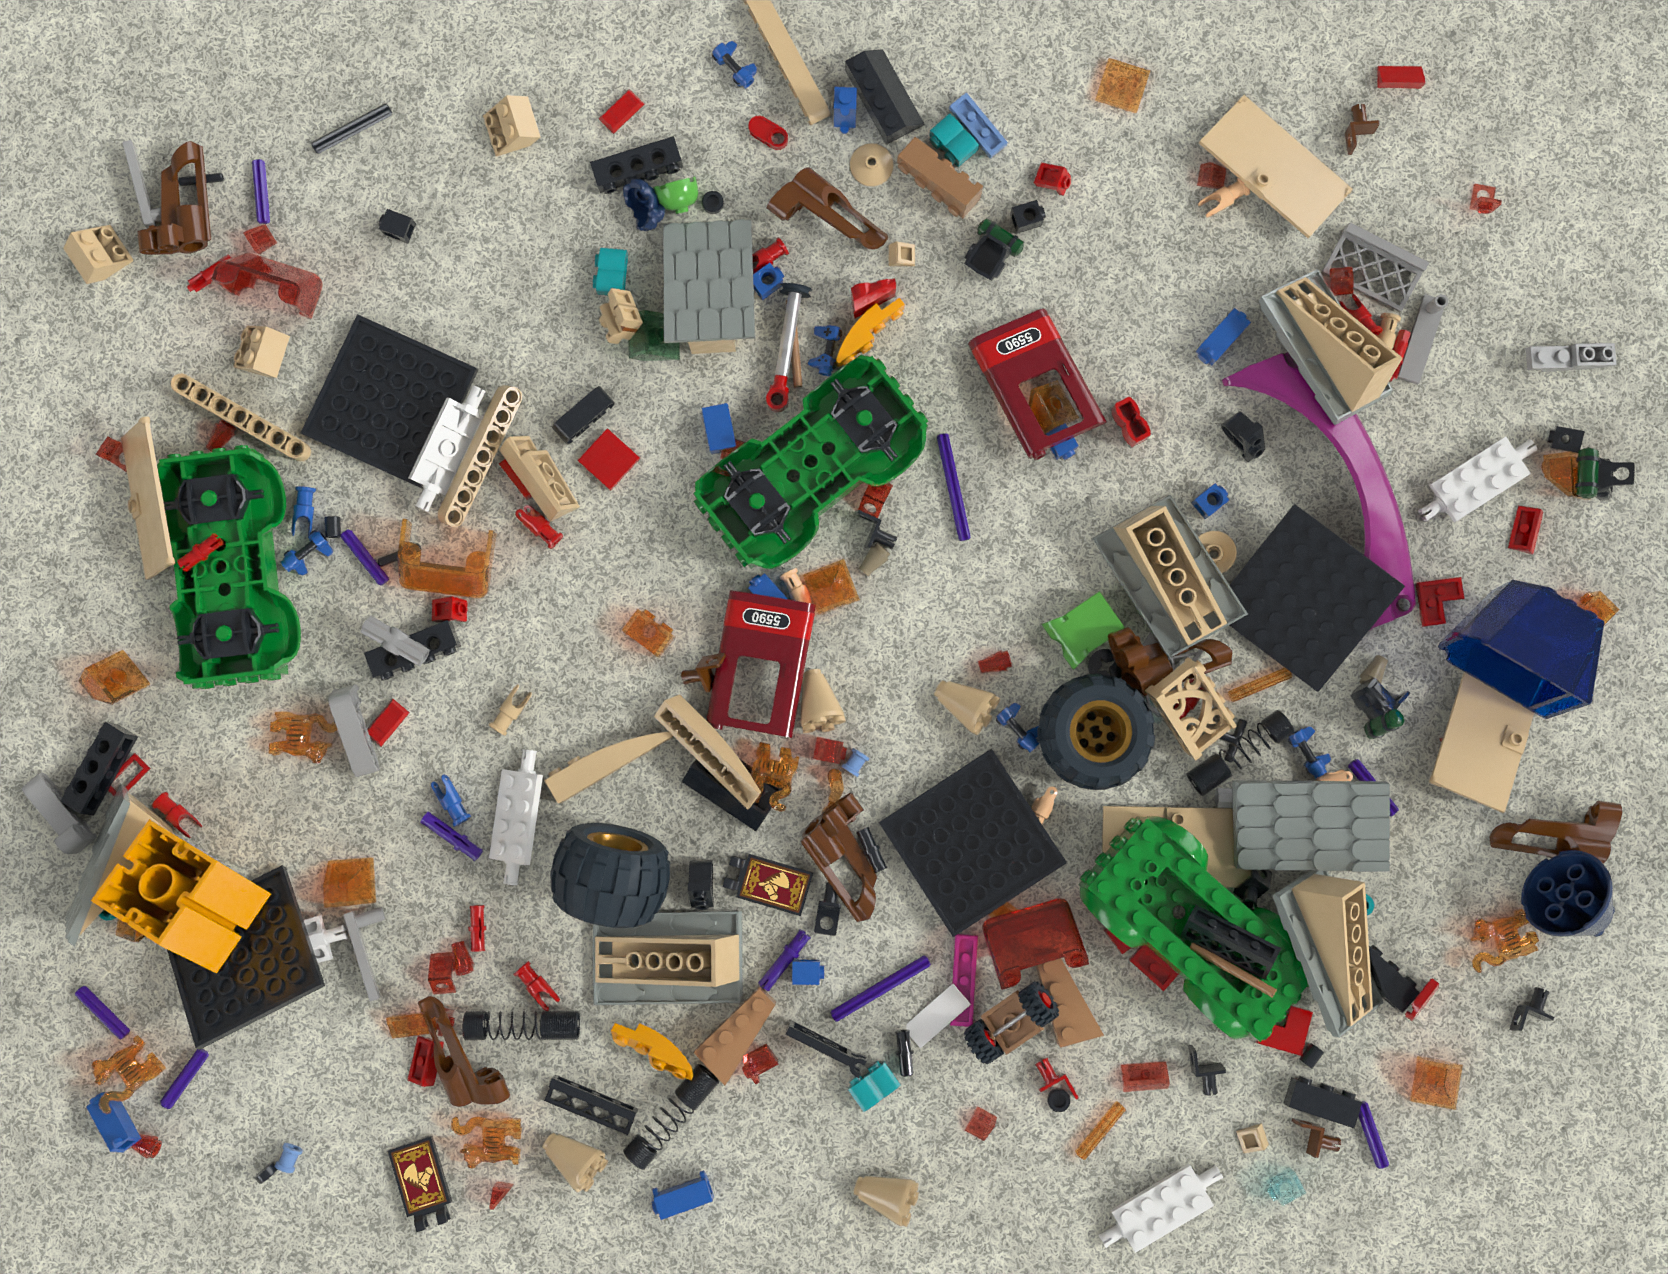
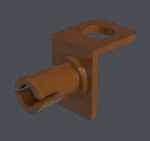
M1359 104L1351 108L1354 122H1350L1345 132L1348 155H1352L1357 146L1356 135L1375 134L1380 125L1379 120L1367 121L1365 104H1361V109Z
M725 653L703 656L695 669L683 670L681 673V679L685 680L683 684L701 682L705 692H710L714 680V674L711 669L720 667L726 657ZM717 659V661H715V662H713V663H710V664L708 663V662H710V661H712V660Z
M1292 1118L1291 1122L1300 1127L1311 1129L1306 1149L1307 1154L1314 1158H1319L1321 1148L1334 1152L1340 1150V1147L1335 1146V1144L1341 1145L1339 1137L1324 1135L1325 1128L1316 1123Z

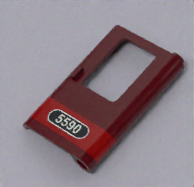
M1046 309L1036 310L980 334L969 341L968 346L1028 459L1039 460L1046 455V451L1049 448L1107 423ZM1056 370L1079 410L1083 421L1047 436L1042 431L1019 388V384L1048 371Z
M730 590L718 653H725L726 657L720 667L715 669L706 721L714 729L723 730V726L792 738L814 621L815 604ZM740 656L775 661L780 664L771 719L768 724L735 719L728 715L737 662Z

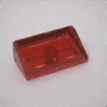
M1166 1062L1121 1065L1123 1092L1169 1088L1170 1080Z

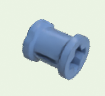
M852 748L851 756L841 767L858 777L860 775L858 773L865 761H869L870 758Z
M284 1143L279 1161L275 1162L274 1167L285 1173H293L296 1160L303 1150L296 1145Z

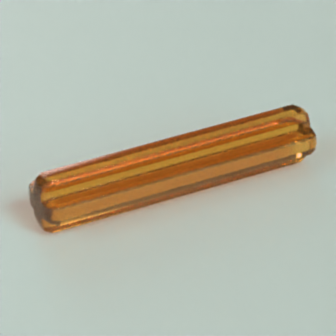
M1282 668L1228 691L1230 700L1235 702L1286 681L1293 676L1289 670Z
M1116 1101L1075 1150L1078 1157L1086 1160L1123 1115L1126 1109L1121 1103Z

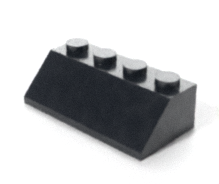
M883 49L863 51L845 61V72L854 88H857V94L886 145L925 125Z
M695 759L684 776L682 783L754 831L758 830L785 790L778 784L775 786L774 781L771 784V779L769 778L766 782L765 775L761 778L762 773L754 768L752 769L750 765L740 759L761 791L752 806L747 809Z

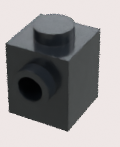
M1555 426L1554 430L1550 429L1547 443H1551L1550 448L1578 453L1581 449L1585 431ZM1564 435H1568L1569 437L1566 443H1562L1561 438Z

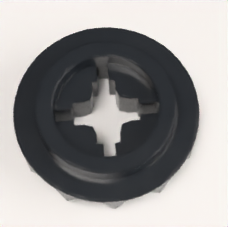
M1100 649L1089 658L1087 667L1090 674L1121 677V669L1116 664L1111 649ZM1100 658L1105 663L1114 662L1109 667L1110 674L1105 670L1097 671L1102 666Z

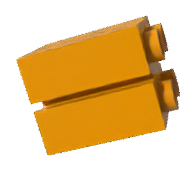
M149 819L123 855V857L134 863L133 868L129 870L117 863L91 901L158 945L217 973L242 937L234 932L235 926L238 925L247 930L271 893Z

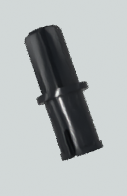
M905 1029L901 1030V1032L898 1030L895 1031L898 1049L896 1055L899 1058L900 1075L908 1077L914 1073L912 1062L914 1050H911L910 1030Z

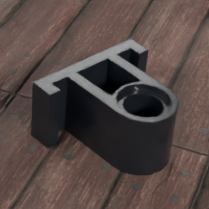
M1239 411L1221 424L1222 431L1243 453L1242 457L1246 462H1250L1252 459H1256L1263 454L1265 441L1263 426L1260 423H1253L1244 413Z
M713 860L689 862L688 895L691 908L706 910L709 907H714Z

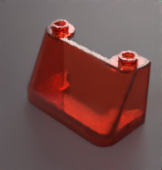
M244 253L216 265L211 280L228 293L240 296L243 289H253L256 280L259 279L278 285L279 298L286 304L297 308L301 316L312 319L323 287L322 280L317 274L252 253Z
M1063 898L1053 899L987 919L982 925L988 955L1001 990L1013 987L1020 982V970L1064 958L1066 964L1071 968L1089 965L1088 955L1068 901Z

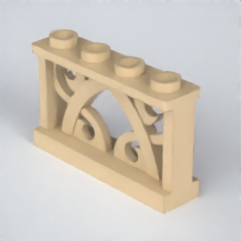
M1187 657L1183 664L1155 686L1151 685L1145 691L1182 749L1196 761L1202 756V752L1231 728L1234 729L1237 726L1233 721L1235 718L1234 714L1223 705L1225 703L1224 698L1218 692H1215V683L1204 674L1206 671L1205 667L1198 660L1195 662ZM1193 674L1195 678L1193 683H1189L1187 678L1184 683L1185 688H1182V680L1188 675ZM1186 697L1202 699V708L1198 720L1194 717L1179 719L1186 706ZM1175 703L1179 704L1177 709H1173ZM1219 715L1220 721L1212 728H1207V723L1215 724L1216 722L1213 721V717ZM1189 723H1195V724H1196L1195 726L1191 725V728H1190V729H1188V730L1186 729V727H1187V725H1188Z

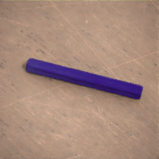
M948 433L937 435V442L959 541H967L971 538L951 443Z
M921 956L831 1010L830 1014L834 1021H840L930 967L931 963L927 956Z

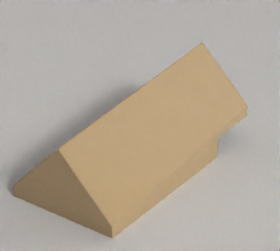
M530 436L508 437L504 441L499 451L550 522L580 507L547 450L537 451Z

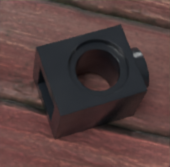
M1037 200L1012 207L1010 212L1017 234L1041 227L1046 218L1042 205L1039 206ZM1031 213L1034 219L1027 220L1023 214Z
M387 209L385 214H382L380 217L379 230L388 237L409 244L416 226L415 221L411 217Z

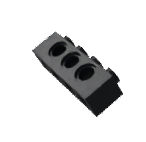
M674 136L590 162L600 193L604 192L605 194L617 191V188L625 186L633 179L652 181L657 179L660 174H675L680 171V168H683ZM657 157L664 158L660 164L653 163ZM635 164L643 165L640 170L632 169ZM615 170L622 171L618 177L611 176Z
M449 620L409 635V638L430 649L423 665L436 661L435 657L438 655H452L457 652L456 648L461 647L454 625ZM433 638H438L439 646L433 650L430 647V642ZM381 646L364 652L372 677L376 679L381 678V681L393 678V673L402 670V673L415 669V664L401 655H396L397 663L391 666L388 660L393 653Z
M105 721L99 729L93 744L87 750L84 760L77 768L71 783L65 789L60 801L80 814L94 816L138 736L118 724Z

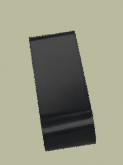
M598 386L553 424L552 429L568 445L573 442L572 439L575 436L579 437L590 427V423H595L607 413L606 410L608 408L611 409L615 402L601 386Z

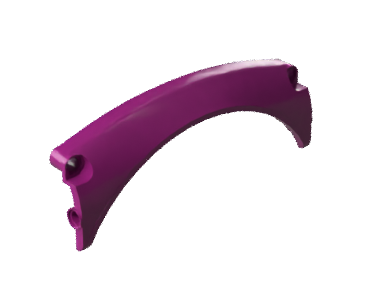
M1289 352L1280 353L1261 362L1249 365L1241 371L1222 379L1224 386L1248 388L1286 403L1315 424L1332 442L1343 458L1354 480L1360 498L1365 528L1364 556L1405 585L1404 589L1372 628L1412 612L1416 606L1411 557L1402 517L1384 466L1358 415L1355 414L1334 425L1315 399L1316 394L1299 372V366ZM1404 598L1410 602L1408 610H1402L1399 607L1400 599Z

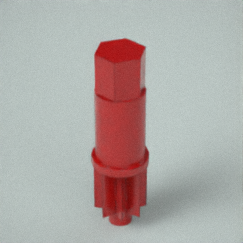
M227 254L188 280L189 285L186 287L190 292L195 290L197 293L234 267L236 263Z
M1399 330L1392 348L1402 357V360L1389 382H1392L1394 378L1397 379L1403 364V358L1411 332L1407 330Z

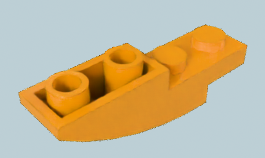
M900 297L883 310L876 303L860 317L847 334L836 359L838 367L845 366L855 359L854 356L860 352L865 354L872 349V343H874L875 338L872 333H879L886 327V322L890 319L895 321L903 315L902 311L905 304Z
M614 1023L611 1034L617 1045L632 1047L642 1055L648 1054L651 1066L658 1071L666 1070L679 1079L687 1078L692 1080L693 1072L690 1063L682 1052L662 1034L641 1023L638 1024L636 1030Z

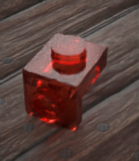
M766 1043L744 1055V1066L742 1069L748 1079L751 1078L755 1084L760 1083V1074L779 1065L778 1058Z

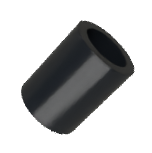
M324 517L325 538H340V517Z
M1310 1043L1299 1060L1313 1069L1324 1052Z

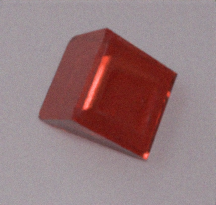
M1212 162L1201 164L1197 186L1213 189L1224 187L1226 168Z
M266 224L243 232L254 251L258 254L277 244Z
M1352 267L1331 268L1330 289L1334 296L1353 294L1354 275Z
M977 1106L965 1131L985 1141L995 1127L997 1117Z
M496 1182L492 1188L490 1210H494L514 1184Z

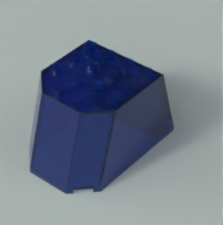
M1511 580L1492 590L1439 643L1438 648L1443 651L1445 650L1448 655L1446 658L1448 663L1540 717L1549 719L1591 704L1605 621L1599 619L1594 612L1577 606L1575 601L1558 595L1550 587Z

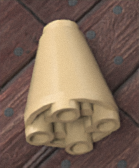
M811 669L804 672L801 698V726L803 733H811L817 729H821L822 732L832 731L835 729L834 725L846 722L844 712L821 670Z
M944 680L940 682L934 693L938 701L975 735L981 732L983 726L987 727L993 717L990 713L1000 702V698L991 692Z
M552 1133L543 1144V1149L546 1150L547 1156L576 1192L581 1190L587 1192L594 1184L593 1178L598 1171L602 1172L608 1163L603 1151L561 1134L556 1135Z
M859 1176L854 1188V1195H857L861 1201L896 1225L907 1227L911 1219V1213H909L911 1205L915 1206L918 1200L919 1192L917 1190L919 1183L911 1179L865 1176L863 1178Z

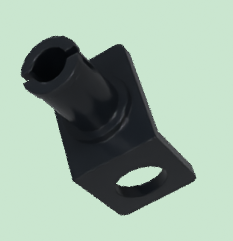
M855 511L854 515L874 523L864 548H870L875 541L892 550L895 545L892 542L897 541V536L880 530L879 526L882 520L863 511Z
M1269 869L1261 870L1265 874L1266 879L1262 878L1257 870H1251V875L1233 891L1234 894L1243 899L1242 903L1251 911L1257 908V899L1270 889L1272 872Z
M829 882L826 883L824 900L818 903L814 932L836 936L841 904H837L838 895ZM829 917L832 919L833 926L831 929L825 930L821 927L820 921L822 918Z
M1534 987L1530 1005L1517 1006L1509 1030L1522 1031L1527 1014L1543 1021H1554L1555 1017L1543 1011L1550 992L1547 990L1544 992V989Z
M1188 1045L1191 1070L1196 1077L1202 1076L1203 1094L1211 1096V1091L1213 1095L1218 1094L1215 1075L1226 1073L1225 1067L1221 1062L1198 1065L1197 1051L1193 1045Z

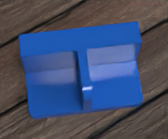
M724 403L702 408L711 455L718 454L723 449L736 447L728 404Z

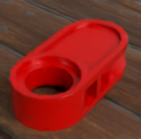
M760 115L750 119L748 124L749 132L755 139L775 150H781L787 146L788 134L784 128ZM775 134H782L784 141L776 144L772 141V137Z

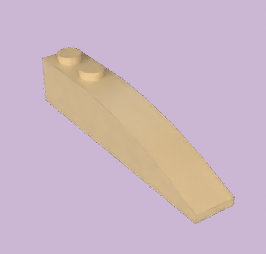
M681 695L664 700L654 717L729 792L749 809L761 791L738 756L719 733Z
M669 731L649 734L613 744L583 758L577 756L567 762L569 766L561 770L559 767L548 773L549 778L544 781L557 803H563L674 736Z

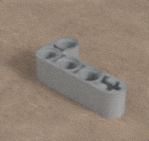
M356 684L333 690L328 697V702L352 771L356 777L377 772L380 770L359 707L362 702L357 693L359 688Z
M38 773L22 787L23 793L59 835L54 842L63 853H80L97 838V835L95 833L92 834L89 830L91 828L81 816L78 817L75 810L60 801L63 794L46 774Z

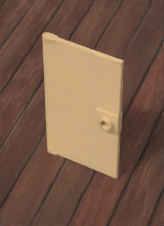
M1245 95L1238 100L1199 142L1202 147L1243 181L1246 187L1260 199L1262 198L1308 239L1353 190V188Z
M141 417L138 423L121 437L131 493L130 500H128V510L132 513L133 519L136 522L145 579L148 580L169 566L174 565L175 560L172 555L150 429V417Z
M1472 647L1429 782L1504 813L1521 756L1526 746L1529 729L1545 678Z
M1103 806L1102 852L1104 853L1111 847L1109 845L1111 840L1116 835L1120 836L1125 831L1124 825L1131 818L1135 819L1136 817L1158 816L1180 825L1203 845L1208 854L1207 872L1224 887L1236 888L1251 875V870L1237 869L1234 866L1233 808Z

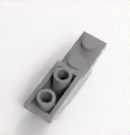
M1615 343L1531 346L1526 348L1527 370L1553 372L1595 369L1617 365Z

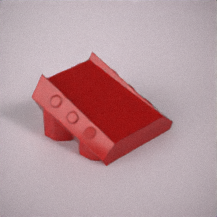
M895 278L883 279L874 283H858L851 287L854 319L863 315L876 303L879 306L895 297Z

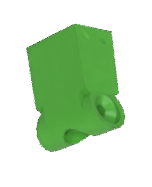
M1100 591L1064 616L1041 624L1050 638L1061 644L1063 657L1072 670L1091 651L1108 641L1109 633L1125 628Z

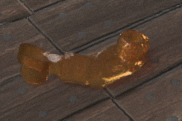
M836 768L831 769L827 774L831 793L828 798L829 803L822 809L821 813L838 801L844 791L842 773Z

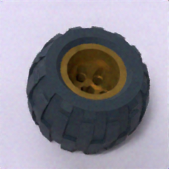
M1102 674L1083 675L1059 686L1044 704L1039 715L1040 721L1037 728L1042 756L1047 765L1067 783L1084 789L1107 790L1130 781L1149 761L1148 757L1155 743L1156 735H1154L1153 726L1155 721L1152 711L1149 710L1144 701L1145 698L1137 689L1128 685L1126 681L1115 676ZM1089 711L1095 714L1093 721L1087 719ZM1105 716L1111 719V723L1108 726L1104 725L1102 721ZM1078 722L1083 725L1081 732L1076 730ZM1092 726H1096V731L1099 732L1097 738H1092L1093 735L1089 732ZM1109 732L1115 735L1114 740L1111 742L1106 737ZM1082 738L1087 741L1085 748L1080 745V739ZM1097 743L1103 746V750L1100 753L1095 750Z
M584 823L574 826L566 832L565 838L561 839L553 858L550 872L553 901L566 914L594 925L612 928L642 926L654 919L655 914L660 910L666 898L670 881L669 852L658 839L632 828L607 823Z

